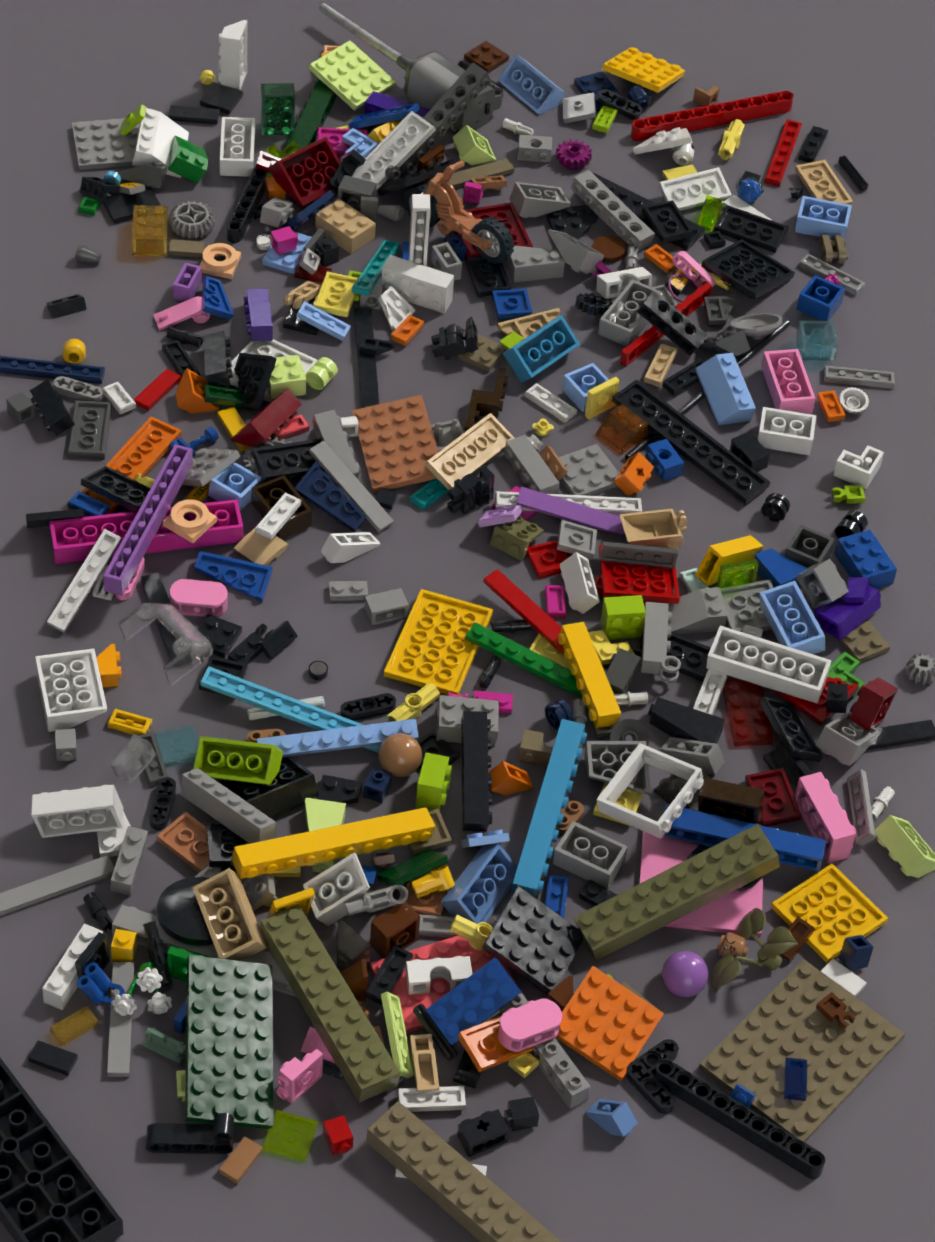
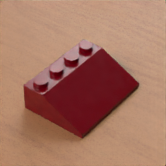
M324 137L269 166L268 169L276 183L302 207L323 196L328 191H333L327 183L340 161L327 137Z

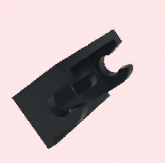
M464 1050L453 1077V1082L475 1089L482 1071L478 1072L466 1050Z

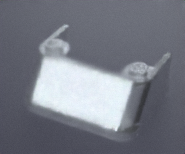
M144 603L118 622L124 639L128 641L157 618L178 639L173 644V651L177 657L163 667L168 683L172 686L212 655L213 648L211 642L173 605Z

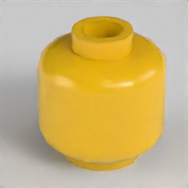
M69 339L63 345V359L71 364L82 363L86 356L85 344L79 339Z

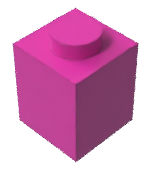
M290 226L271 231V246L277 255L297 249L298 236L296 232L292 231Z

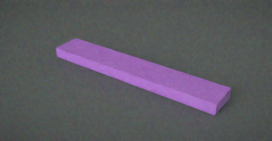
M521 486L516 505L520 504L521 507L622 537L624 534L620 516Z

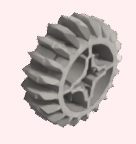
M181 202L180 205L172 208L169 215V225L172 232L176 233L177 236L181 235L182 239L188 237V239L203 238L204 235L207 236L209 232H212L215 225V215L212 209L207 204L202 205V202Z

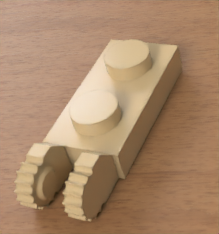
M307 281L290 291L284 297L283 303L289 306L293 302L292 307L294 309L301 308L304 301L308 302L319 294L321 286Z

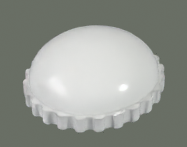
M856 387L844 389L839 397L842 408L852 414L864 412L869 404L868 395Z

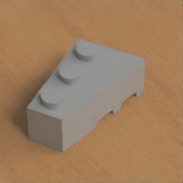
M514 246V252L505 260L513 283L563 277L565 261L559 250Z

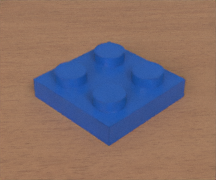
M526 288L492 291L498 319H513L532 315V308Z

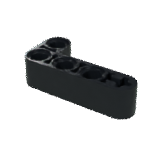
M219 1113L214 1116L213 1124H150L147 1126L145 1148L152 1153H231L233 1151L234 1117L228 1113Z

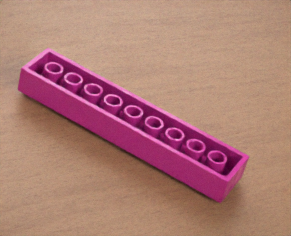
M238 500L203 503L210 513L217 516V522L194 543L164 527L162 521L145 554L239 543L243 539V522ZM173 507L169 508L164 519H166L171 514V510ZM125 512L49 521L55 564L85 561L104 529L120 536L123 540L137 513ZM186 513L183 517L187 521H193L197 516L194 513ZM120 544L118 545L117 549L115 550V552L113 553V555H112L111 558L114 557V555H115L116 551L118 550Z

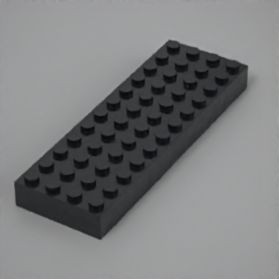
M0 1057V1221L15 1242H112L124 1234L123 1220Z

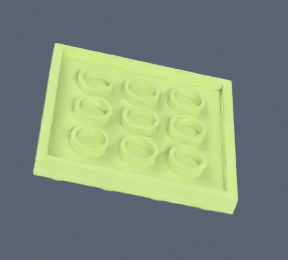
M350 40L314 61L308 67L313 74L354 111L365 105L366 100L373 91L382 94L396 83L390 75Z

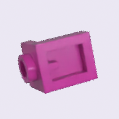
M466 181L463 201L480 204L483 196L482 185Z

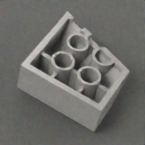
M586 741L584 762L588 777L609 783L639 743L646 745V741ZM647 763L643 765L627 786V789L647 795L651 794Z

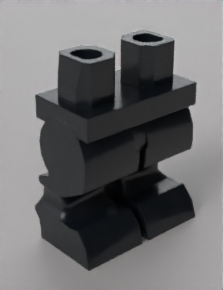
M472 316L467 319L465 330L457 324H451L446 329L444 327L439 328V334L431 336L434 345L432 346V352L435 358L444 355L445 359L448 360L451 359V356H457L460 352L465 354L467 352L474 353V351L479 350L478 330Z
M483 464L480 467L479 477L467 474L461 480H455L454 487L448 490V496L452 500L447 503L448 509L453 514L458 511L466 514L469 510L475 508L476 504L479 506L484 503L489 504L493 499L495 475Z

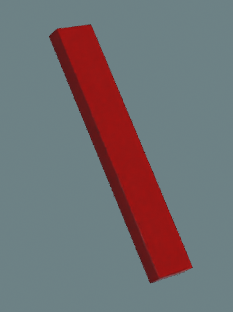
M786 120L764 183L778 187L781 186L802 127L801 122Z
M498 569L484 578L483 582L555 649L562 655L564 654V648L558 641V634L562 628Z

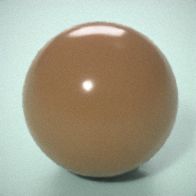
M397 733L387 737L382 742L378 751V760L382 769L391 773L392 776L406 777L413 774L419 768L422 761V750L419 743L412 736Z

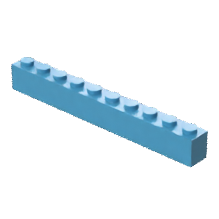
M565 719L561 720L514 877L512 894L518 886L534 898L537 897L538 893H542L544 881L541 880L543 876H547L549 864H546L547 859H552L554 847H551L552 842H557L559 830H556L557 825H562L564 817L561 811L567 808L569 798L566 797L567 792L571 793L573 786L571 777L576 776L578 765L575 763L576 760L580 761L583 751L580 746L581 744L585 745L586 742L585 724Z

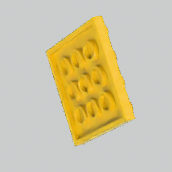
M634 47L628 48L605 62L602 70L657 93L682 78L685 74V70L681 69L679 65L669 64L664 59L654 58L653 55L642 53Z
M833 864L828 865L771 904V908L789 926L797 917H800L815 928V931L806 943L826 963L840 955L846 937L862 935L865 938L888 921V917Z

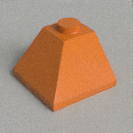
M187 368L175 393L178 407L191 414L217 411L219 409L218 404L204 401L203 387L208 385L207 380Z

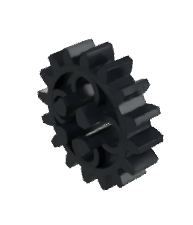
M580 293L577 295L575 302L577 309H582V312L588 314L593 313L595 316L598 314L603 316L613 304L611 299H605L600 294L595 295V293Z

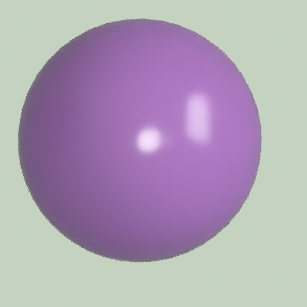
M679 951L672 954L665 961L662 968V980L665 987L672 994L684 998L692 997L704 989L708 980V968L704 960L696 953Z

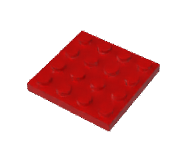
M599 545L603 598L642 595L643 601L679 604L680 596L676 567L600 560L602 545Z

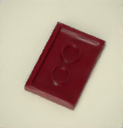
M784 768L745 775L748 787L764 790L762 826L768 827L801 819L802 815Z

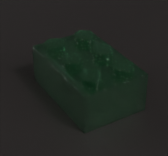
M294 83L261 84L260 123L262 135H290L291 131H294Z

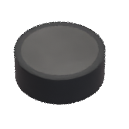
M323 661L312 662L309 665V676L315 680L326 678L328 675L327 664Z

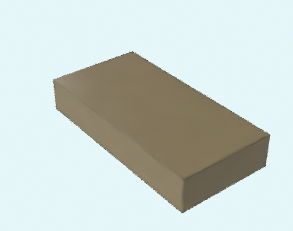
M171 239L169 255L203 258L205 242Z

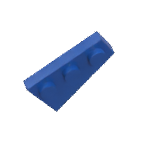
M206 276L202 287V311L216 315L219 318L231 320L234 314L221 280Z

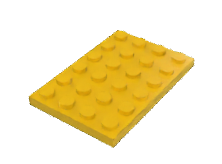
M421 589L386 665L384 677L422 688L426 684L432 683L440 693L448 695V692H451L452 694L459 695L479 646L465 640L466 634L475 622L487 628L493 615V609Z

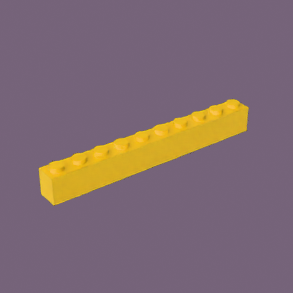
M427 807L236 846L234 847L231 860L240 879L253 878L258 875L272 874L281 870H292L300 866H311L319 862H330L334 859L348 857L352 853H356V855L367 854L376 850H386L391 847L405 846L419 841L424 842L432 839L435 824Z

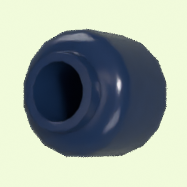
M637 84L632 86L628 92L629 100L639 104L642 109L649 105L651 96L647 88Z

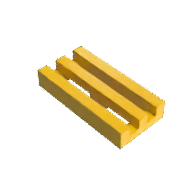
M114 709L108 721V728L135 736L146 734L152 725V719L118 709Z

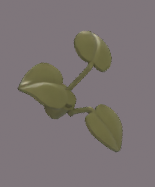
M759 908L752 909L740 921L737 933L738 936L745 939L753 936L762 947L757 953L758 961L741 956L734 958L731 954L723 956L715 964L712 972L714 989L718 991L722 986L727 985L737 977L741 968L739 961L757 964L760 967L765 965L770 970H776L782 962V958L779 955L798 945L791 932L784 926L777 927L769 933L767 942L763 944L756 933L765 927L766 916Z

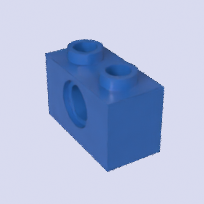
M667 439L648 444L645 458L654 466L656 475H659L662 481L682 475L684 462Z

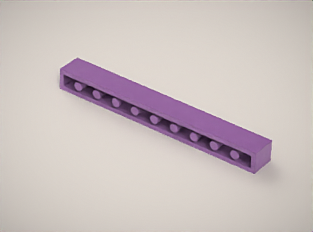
M177 444L174 445L103 575L104 591L123 596L193 465V451L191 448Z

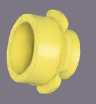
M204 70L201 72L199 79L202 84L210 85L214 82L215 75L211 70Z

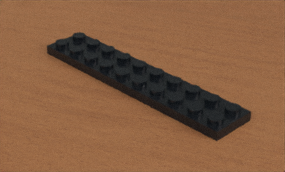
M637 379L613 396V403L661 440L667 439L679 454L745 505L769 487V480Z

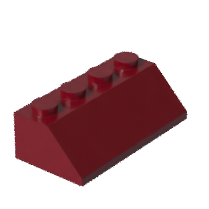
M287 388L231 438V441L254 448L260 443L265 445L271 439L270 435L273 437L280 431L279 426L281 428L289 422L288 418L292 419L299 413L297 409L302 404Z

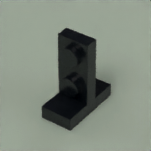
M354 149L338 158L340 162L327 183L337 194L338 187L344 176L352 177L356 169L366 161Z

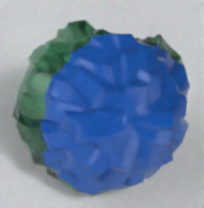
M747 177L737 185L738 197L747 204H755L757 198L764 192L761 182L753 177Z

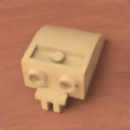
M673 509L619 514L628 543L680 550V544L683 543L681 531L687 530V519L683 510H679L677 515H675Z

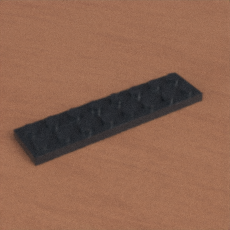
M593 173L655 233L643 214L642 208L656 203ZM686 219L694 232L693 237L670 243L688 251L705 234V228Z

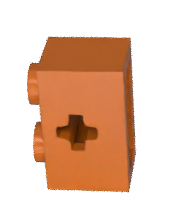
M638 452L627 459L613 482L628 497L633 493L638 494L644 488L643 483L651 477L650 472L654 466Z

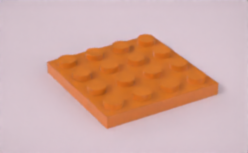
M592 966L562 1011L559 1032L555 1038L621 1082L627 1073L628 1065L636 1059L664 1013Z

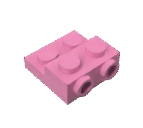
M316 1049L311 1054H306L302 1061L294 1057L290 1062L287 1061L281 1066L279 1076L276 1078L279 1084L276 1093L281 1099H286L292 1104L322 1077L323 1053Z

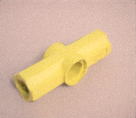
M741 120L731 121L728 130L724 132L722 144L718 155L723 160L732 158L735 149L739 147L745 126Z
M432 683L426 684L418 692L407 695L405 702L387 715V721L393 722L419 718L422 710L440 697L437 687Z
M456 915L449 931L469 940L470 945L474 949L484 950L482 946L493 927L485 922L476 924Z

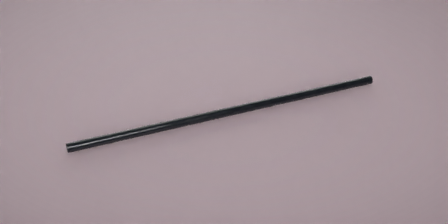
M788 320L783 321L778 329L768 334L736 362L739 368L790 325V322ZM704 390L694 396L678 412L682 415L687 413L706 396ZM654 433L649 434L625 455V459L627 460L642 451L657 436Z

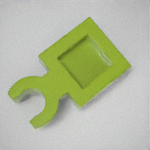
M844 485V489L832 488L833 502L846 500V504L865 503L866 498L862 485Z

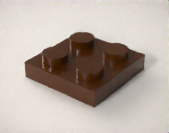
M485 41L465 53L464 60L471 64L475 63L487 71V73H490L509 61V55Z

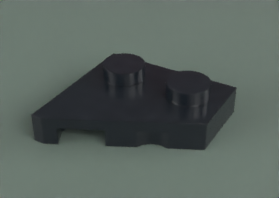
M323 775L318 790L319 796L316 799L346 804L357 803L362 782Z

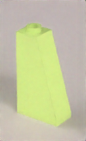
M305 798L307 832L343 825L346 803ZM336 859L330 862L315 863L312 865V871L321 874L335 865Z

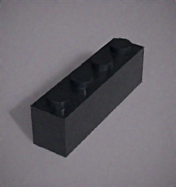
M224 331L203 335L205 377L208 385L216 387L230 386V378H233L230 338L225 336Z

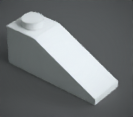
M370 532L329 534L321 549V553L330 563H345L379 547L380 542Z

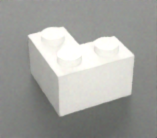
M868 445L861 456L843 450L837 459L833 476L854 485H862L864 489H867L881 466L884 452Z

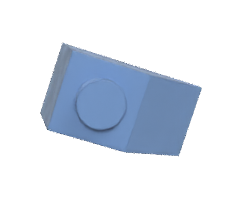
M599 1099L585 1112L588 1117L610 1135L627 1136L632 1132V1128L638 1124L627 1102Z

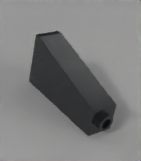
M659 697L655 704H651L648 715H651L650 724L671 737L715 744L719 741L725 721L723 718Z

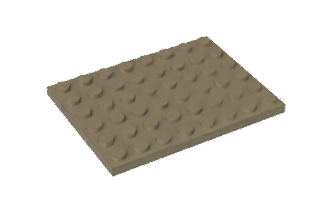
M803 959L700 1063L699 1068L731 1093L736 1084H740L757 1096L750 1108L798 1139L806 1142L902 1041L905 1033ZM831 992L847 1005L845 1012H851L855 1016L854 1023L844 1020L848 1023L845 1030L839 1027L836 1019L830 1022L816 1009L817 1003Z

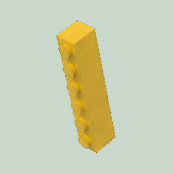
M579 622L562 625L561 632L558 634V641L564 648L565 659L570 663L571 674L576 678L577 689L581 690L583 703L589 710L590 720L594 722L596 728L616 725L620 720L621 710L585 623Z

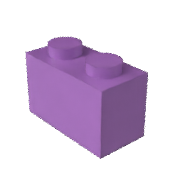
M185 262L173 284V300L184 302L195 296L202 283V266Z

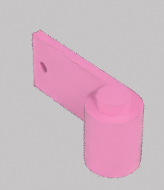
M198 296L154 314L160 331L191 317L196 323L200 324L205 323L210 318V313L202 311V297Z

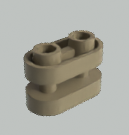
M829 235L820 236L819 248L822 261L831 264L833 258H835L836 263H845V260H848V250L845 249V238L842 235H834L833 240H830Z

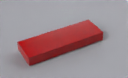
M166 368L134 398V402L136 405L149 411L181 381V376Z

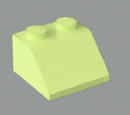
M465 125L452 137L455 142L454 146L459 152V158L464 163L467 162L474 166L496 161L488 140L468 125Z

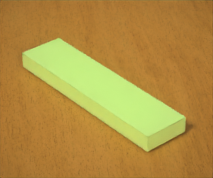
M385 992L381 994L392 1058L400 1071V1076L408 1079L414 1076L400 998Z

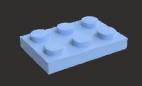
M296 232L298 236L296 250L277 255L271 246L262 259V265L294 274L299 267L300 261L298 256L303 252V247L312 237Z

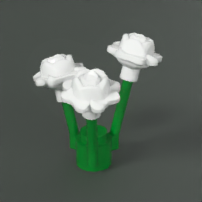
M151 962L140 965L139 972L134 974V980L127 994L115 996V999L111 1002L114 1006V1011L122 1016L127 1014L133 1015L137 1005L134 1004L135 999L131 995L137 984L143 992L146 990L149 993L155 992L152 999L147 1001L148 1011H153L154 1014L160 1015L166 1013L172 1007V998L166 997V994L159 992L160 982L163 978L158 974V970L154 968Z

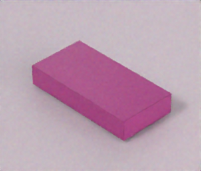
M545 585L546 613L551 618H566L564 585Z

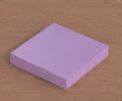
M521 505L486 511L478 521L479 528L515 521L522 512Z

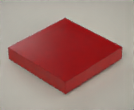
M558 540L528 547L526 556L538 579L562 573L560 564L569 557L566 552L557 550Z

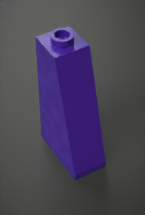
M868 585L864 603H845L844 595L831 603L815 609V618L823 631L841 640L881 607L880 591Z

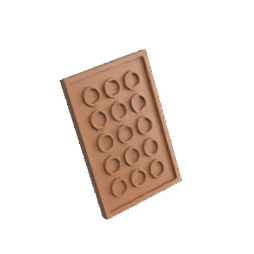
M422 394L352 410V415L357 417L359 423L357 433L373 493L379 492L380 488L390 490L437 479L424 465L438 453Z

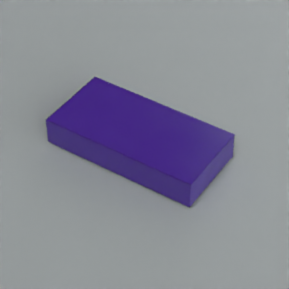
M849 577L847 585L849 592L845 594V603L865 602L869 583L868 577Z

